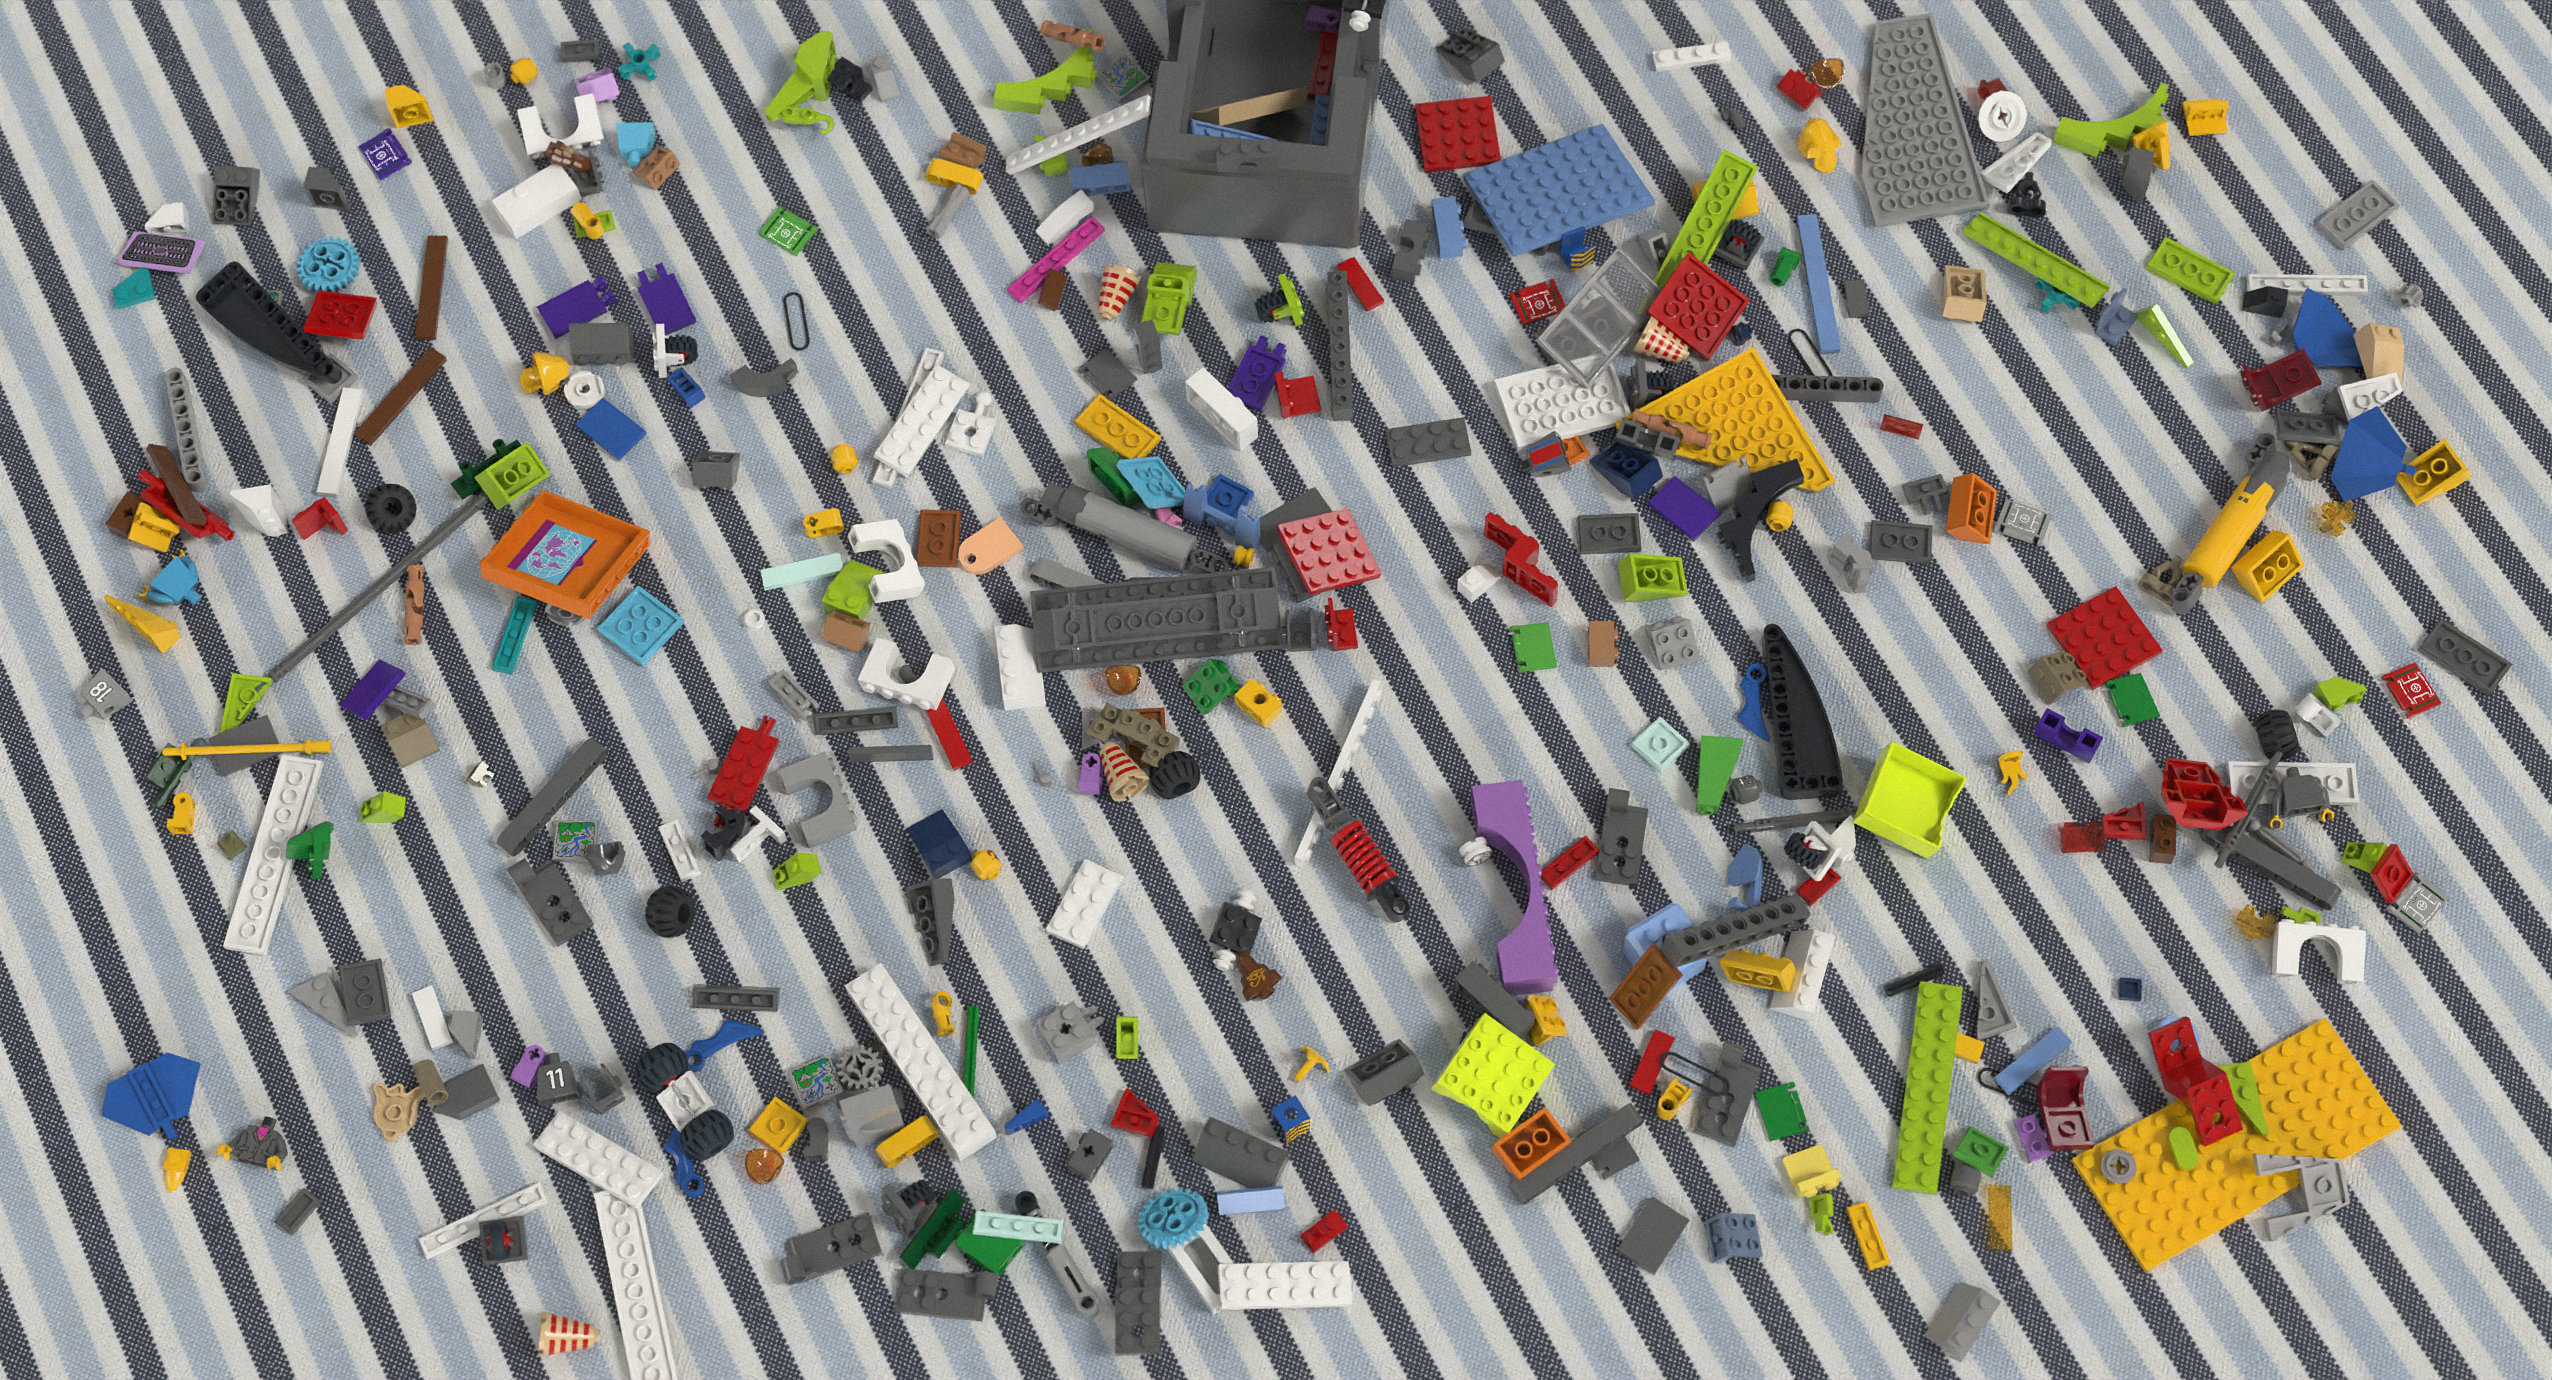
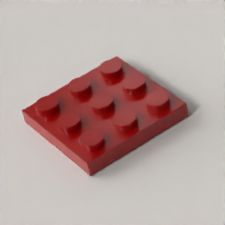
M318 290L304 325V332L364 340L377 306V298Z

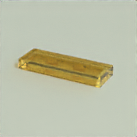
M1988 1185L1989 1251L2011 1252L2013 1250L2011 1186Z

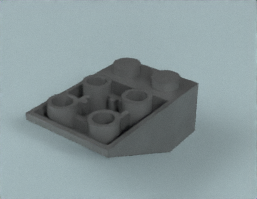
M1464 27L1436 48L1437 52L1463 76L1476 83L1480 82L1505 62L1499 43Z
M214 166L212 224L251 226L259 192L260 169L253 167Z

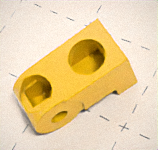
M181 792L173 799L175 806L174 817L167 820V828L171 834H193L196 804L188 793Z

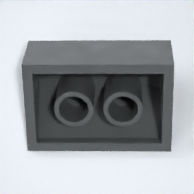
M569 323L571 355L575 364L587 365L588 363H598L606 365L608 363H618L624 365L634 363L635 340L628 323Z
M1400 1039L1344 1070L1357 1093L1368 1106L1378 1104L1383 1098L1397 1093L1404 1086L1415 1083L1420 1077L1425 1075L1416 1054Z

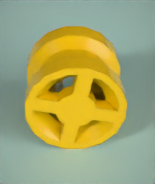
M1238 545L1234 556V565L1243 564L1246 568H1250L1255 549H1245L1243 546Z

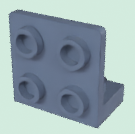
M2124 287L2119 293L2117 291L2114 293L2109 306L2105 305L2099 313L2100 318L2095 324L2098 326L2095 334L2113 346L2118 344L2138 317L2137 314L2122 306L2127 291Z
M1719 1213L1705 1220L1712 1263H1721L1731 1257L1760 1258L1763 1256L1756 1216L1754 1214Z

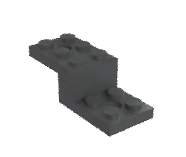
M1161 1251L1117 1252L1115 1355H1160V1318H1162ZM1143 1269L1146 1274L1142 1279H1136L1133 1276L1135 1270ZM1135 1327H1141L1144 1330V1334L1139 1338L1131 1334Z

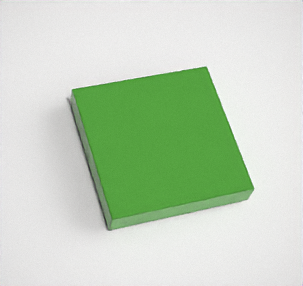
M1970 1126L1953 1156L1992 1178L2009 1148Z

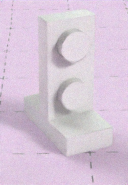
M756 805L750 810L752 819L758 824L752 826L748 830L747 835L737 840L730 850L733 858L739 863L769 835L780 845L787 840L784 831Z

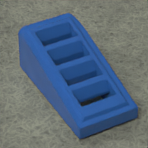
M682 367L666 378L690 408L706 398L701 387Z
M1037 1099L1004 1125L1005 1132L1009 1136L1047 1119L1049 1113Z

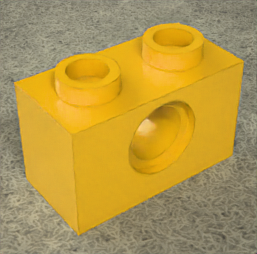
M1252 678L1235 694V704L1264 728L1282 712V701L1275 694L1271 695L1266 691V687L1261 682H1255ZM1257 700L1265 701L1263 704L1255 703Z

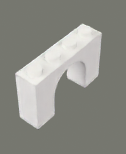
M594 94L574 97L579 124L575 133L566 139H554L544 132L537 106L518 109L528 156L533 157V159L544 158L550 141L556 143L559 140L575 151L583 149L582 146L590 145V147H597L601 145V142H605Z
M892 519L853 525L848 534V539L854 553L880 550L891 555L899 567V570L896 572L873 576L868 588L874 602L881 603L919 597L925 586V581L919 573L917 561L911 554L910 545L906 542L903 528L899 525L898 520Z
M877 637L858 678L862 689L868 693H879L888 699H892V697L899 699L905 704L913 703L925 710H929V708L937 710L955 670L952 659L932 654L925 672L918 680L909 684H899L890 679V674L900 651L895 642Z
M2282 919L2281 922L2274 925L2272 976L2296 977L2299 969V952L2303 942L2307 939L2319 938L2330 943L2337 953V983L2359 985L2364 982L2366 931L2359 930L2357 926H2346V929L2338 928L2336 924L2316 926L2315 922L2308 921L2303 922V924H2295L2294 920Z

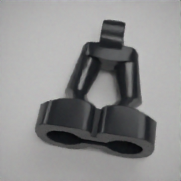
M2026 172L2025 178L2018 181L2015 189L2016 197L2008 201V214L2024 216L2026 213L2029 217L2045 216L2046 202L2040 199L2042 193L2038 182L2033 180V172ZM2024 190H2032L2034 194L2032 200L2024 199L2022 192Z

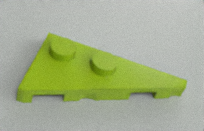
M2157 304L2135 312L2138 315L2137 319L2184 367L2194 363Z
M232 673L220 733L240 726L272 685V678ZM262 682H265L266 684L259 692L254 689Z
M2251 1062L2217 1066L2227 1073L2238 1110L2248 1117L2253 1123L2252 1127L2262 1137H2267L2269 1133Z

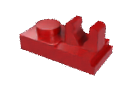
M1334 1209L1302 1233L1300 1238L1314 1254L1347 1230L1348 1225Z

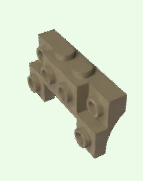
M1109 703L1105 704L1099 716L1094 718L1086 732V736H1092L1102 741V744H1105L1113 733L1114 737L1145 751L1141 757V762H1145L1158 769V762L1161 757L1164 760L1165 755L1174 752L1180 743L1179 737L1161 729V725L1156 720L1142 717L1136 710H1128L1126 708L1121 710Z

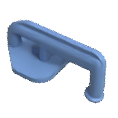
M1748 844L1743 845L1728 868V883L1731 886L1737 887L1748 884L1746 904L1741 903L1737 897H1733L1728 903L1730 908L1741 912L1755 905L1757 907L1760 906L1763 873L1762 858L1759 851Z

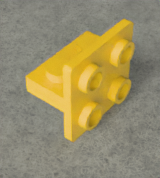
M2218 98L2183 102L2182 106L2189 136L2227 133L2228 128L2225 117L2229 109L2228 100L2221 101Z
M2162 120L2135 135L2133 143L2134 148L2154 151L2152 163L2164 171L2170 167V146L2167 122Z
M141 502L138 504L128 539L166 553L171 538L179 533L181 526L176 525L174 520L165 516L157 508Z
M1527 996L1528 1002L1522 1005V1007H1528L1535 1015V1025L1530 1031L1535 1046H1541L1555 1036L1564 1037L1568 1035L1566 1024L1557 1011L1556 1002L1551 997Z

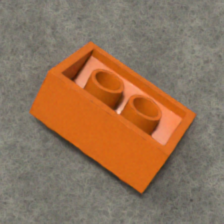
M1974 473L1954 477L1946 531L1958 540L1990 544L1997 490Z
M1545 1107L1494 1143L1491 1151L1506 1170L1518 1180H1521L1572 1143V1141Z

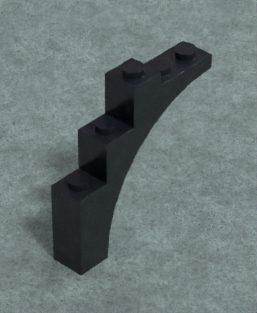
M1797 458L1752 473L1751 481L1748 482L1752 494L1735 499V507H1732L1736 519L1719 525V532L1716 533L1717 539L1720 544L1724 545L1725 550L1731 548L1734 559L1739 560L1740 566H1738L1740 575L1746 578L1747 583L1755 581V570L1751 559V542L1759 519L1769 505L1788 490L1803 484L1804 475Z

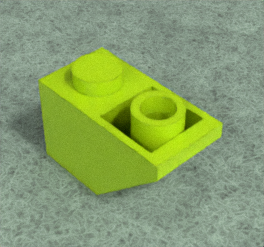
M1040 135L1034 136L1035 143L1046 139ZM1064 152L1038 163L1040 171L1044 170L1046 177L1068 171Z
M2335 676L2319 683L2313 693L2330 711L2337 712L2344 708L2346 704L2360 702L2367 689L2364 685Z
M385 791L362 802L359 809L361 814L360 822L393 823L403 818L406 798Z
M2348 842L2341 861L2370 873L2388 847L2385 843Z
M797 852L772 872L777 890H782L809 883L821 874L817 854Z

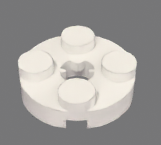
M580 371L573 374L569 378L570 381L564 387L567 401L576 410L593 408L604 398L605 386L602 379L590 371ZM583 387L590 388L587 393H580Z

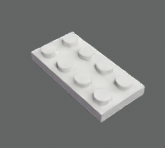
M1085 859L1049 922L1046 932L1084 950L1123 877Z

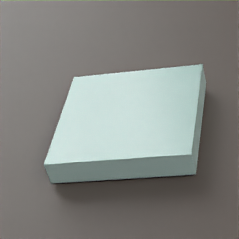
M1659 717L1631 743V746L1662 773L1690 747V743L1664 719Z

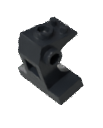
M844 57L836 61L834 70L827 79L831 85L860 103L873 90L872 85L864 81L862 68ZM851 81H853L852 89L846 86Z
M725 805L714 807L716 809L715 813L725 822L723 829L714 834L706 830L701 835L703 848L717 861H720L725 856L724 852L742 835L745 825L744 815L735 809L727 810Z

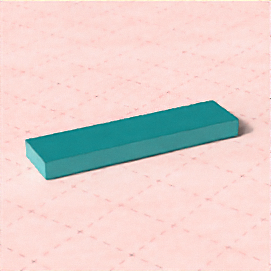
M516 597L492 665L493 671L513 675L538 604L536 600Z

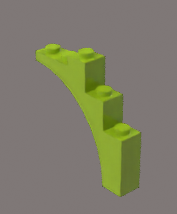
M1085 29L1091 31L1094 34L1093 29ZM1078 46L1065 63L1041 77L1014 83L997 82L993 97L995 109L1040 114L1041 107L1045 106L1046 99L1066 101L1067 94L1071 93L1072 86L1092 88L1093 81L1097 80L1098 71L1094 68L1092 48Z
M2161 83L2156 93L2145 105L2122 118L2088 122L2062 117L2053 143L2096 158L2099 151H2104L2106 144L2126 150L2128 144L2132 145L2135 135L2163 120V117H2160L2163 111L2160 106L2161 104L2165 105L2169 94L2166 91L2169 85Z

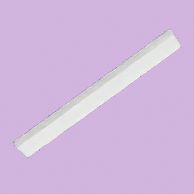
M925 347L896 422L936 364L941 366L945 356L944 352ZM880 461L872 480L873 485L892 489L898 471Z

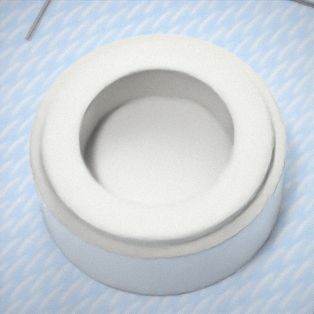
M751 609L746 612L744 622L749 629L758 630L764 626L765 617L761 610Z

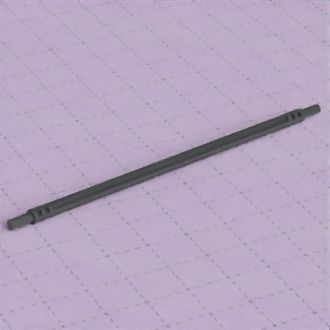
M484 490L271 670L267 678H272L273 682H278L405 574L409 565H415L486 505L490 499ZM262 682L254 689L259 692L266 683Z

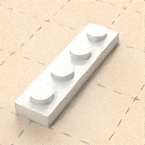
M1727 41L1655 51L1652 53L1655 71L1659 72L1730 62L1731 54Z

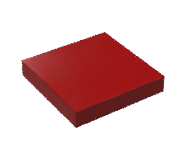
M2397 844L2389 845L2369 873L2385 902L2388 904L2394 903L2414 875Z

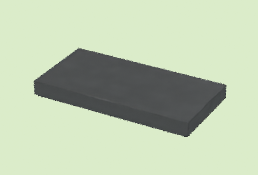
M2443 619L2438 621L2417 650L2487 696L2492 694L2512 666V663Z

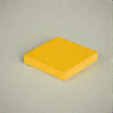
M775 1096L748 1131L783 1156L808 1125L809 1120Z

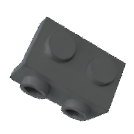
M592 150L588 151V158L592 165L591 169L584 173L573 170L581 197L602 192L601 184L605 183L602 171H597L600 164L598 157H593Z

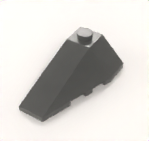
M930 879L906 887L908 909L911 915L914 914L917 921L915 927L917 932H921L924 939L922 945L930 965L936 966L948 962L954 909L952 879Z

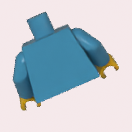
M179 550L181 554L179 557L172 555L173 560L150 583V589L147 586L142 587L146 592L144 594L138 593V595L144 601L151 600L161 604L172 605L175 603L179 605L186 599L192 605H195L202 598L194 590L198 585L197 579L199 577L196 565L185 555L183 550Z

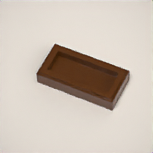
M1050 268L1047 272L1038 304L1056 311L1068 276Z

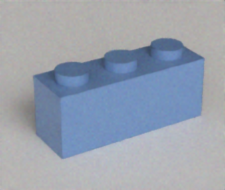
M1127 162L1097 163L1093 166H1076L1070 169L1073 195L1080 190L1087 196L1131 191Z
M1455 196L1432 199V214L1440 259L1463 256V249L1467 248L1466 237H1462L1461 232H1464L1463 220H1459L1458 216L1461 215L1460 203L1456 204Z

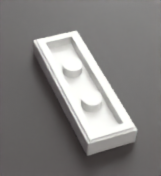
M678 819L658 827L681 882L700 875L701 872Z
M431 985L412 993L432 1050L435 1051L454 1043L434 987Z

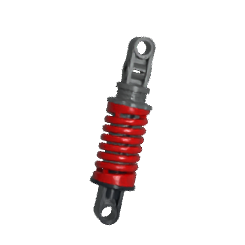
M1315 777L1309 785L1307 796L1314 804L1320 817L1325 821L1324 826L1331 832L1327 840L1334 849L1338 850V855L1342 857L1346 867L1351 870V874L1355 876L1356 882L1360 883V888L1365 890L1366 899L1368 901L1377 900L1391 921H1402L1409 910V903L1397 887L1401 882V877L1397 875L1393 868H1389L1390 863L1385 861V855H1381V849L1376 848L1377 843L1372 842L1373 837L1367 835L1368 830L1363 828L1362 819L1360 817L1353 819L1350 815V810L1344 808L1340 798L1334 793L1328 781L1323 777ZM1313 787H1320L1323 792H1317ZM1393 907L1401 908L1402 913H1397Z

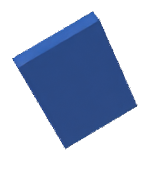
M604 398L575 424L576 428L619 461L647 434L642 427Z

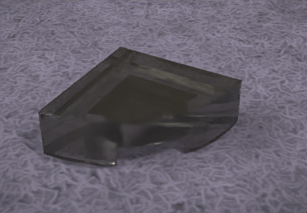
M873 1037L865 1043L869 1048H873V1052H878L880 1058L886 1053L884 1044L879 1040L875 1041Z

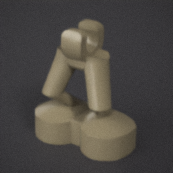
M2287 440L2285 449L2291 452V455L2302 468L2311 465L2309 475L2318 480L2327 465L2334 458L2338 447L2329 444L2322 449L2308 442ZM2305 450L2317 454L2319 457L2306 460L2300 451Z
M2175 555L2171 562L2166 560L2154 568L2153 575L2145 573L2139 580L2138 587L2150 595L2155 594V597L2163 603L2172 605L2171 594L2175 589L2174 587L2179 583L2182 574V568L2179 567L2182 558ZM2164 571L2172 574V579L2167 584L2159 581L2160 575Z

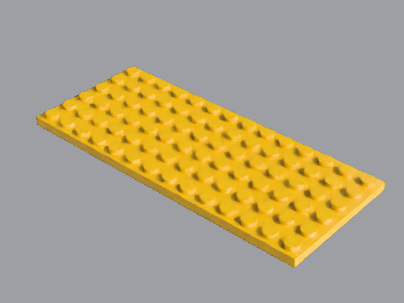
M2326 1018L2247 1061L2251 1062L2269 1133L2267 1137H2262L2252 1127L2253 1123L2248 1117L2238 1110L2243 1130L2204 1147L2200 1144L2189 1105L2181 1100H2177L2094 1146L2093 1149H2089L2072 1159L2071 1162L2145 1273L2301 1185L2298 1169L2256 1176L2252 1154L2331 1158L2344 1161L2402 1127ZM2220 1113L2214 1115L2213 1123L2220 1119ZM2176 1127L2186 1128L2192 1136L2199 1157L2197 1165L2192 1170L2185 1171L2180 1169L2173 1157L2168 1136L2171 1130ZM2116 1149L2124 1150L2131 1154L2137 1165L2135 1176L2128 1183H2121L2119 1185L2112 1181L2109 1182L2108 1178L2103 1175L2101 1162L2105 1154ZM2119 1159L2115 1166H2111L2117 1169L2118 1175L2122 1169H2125L2120 1166Z

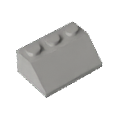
M1959 1282L1924 1336L1960 1361H1963L2001 1301L1982 1288Z

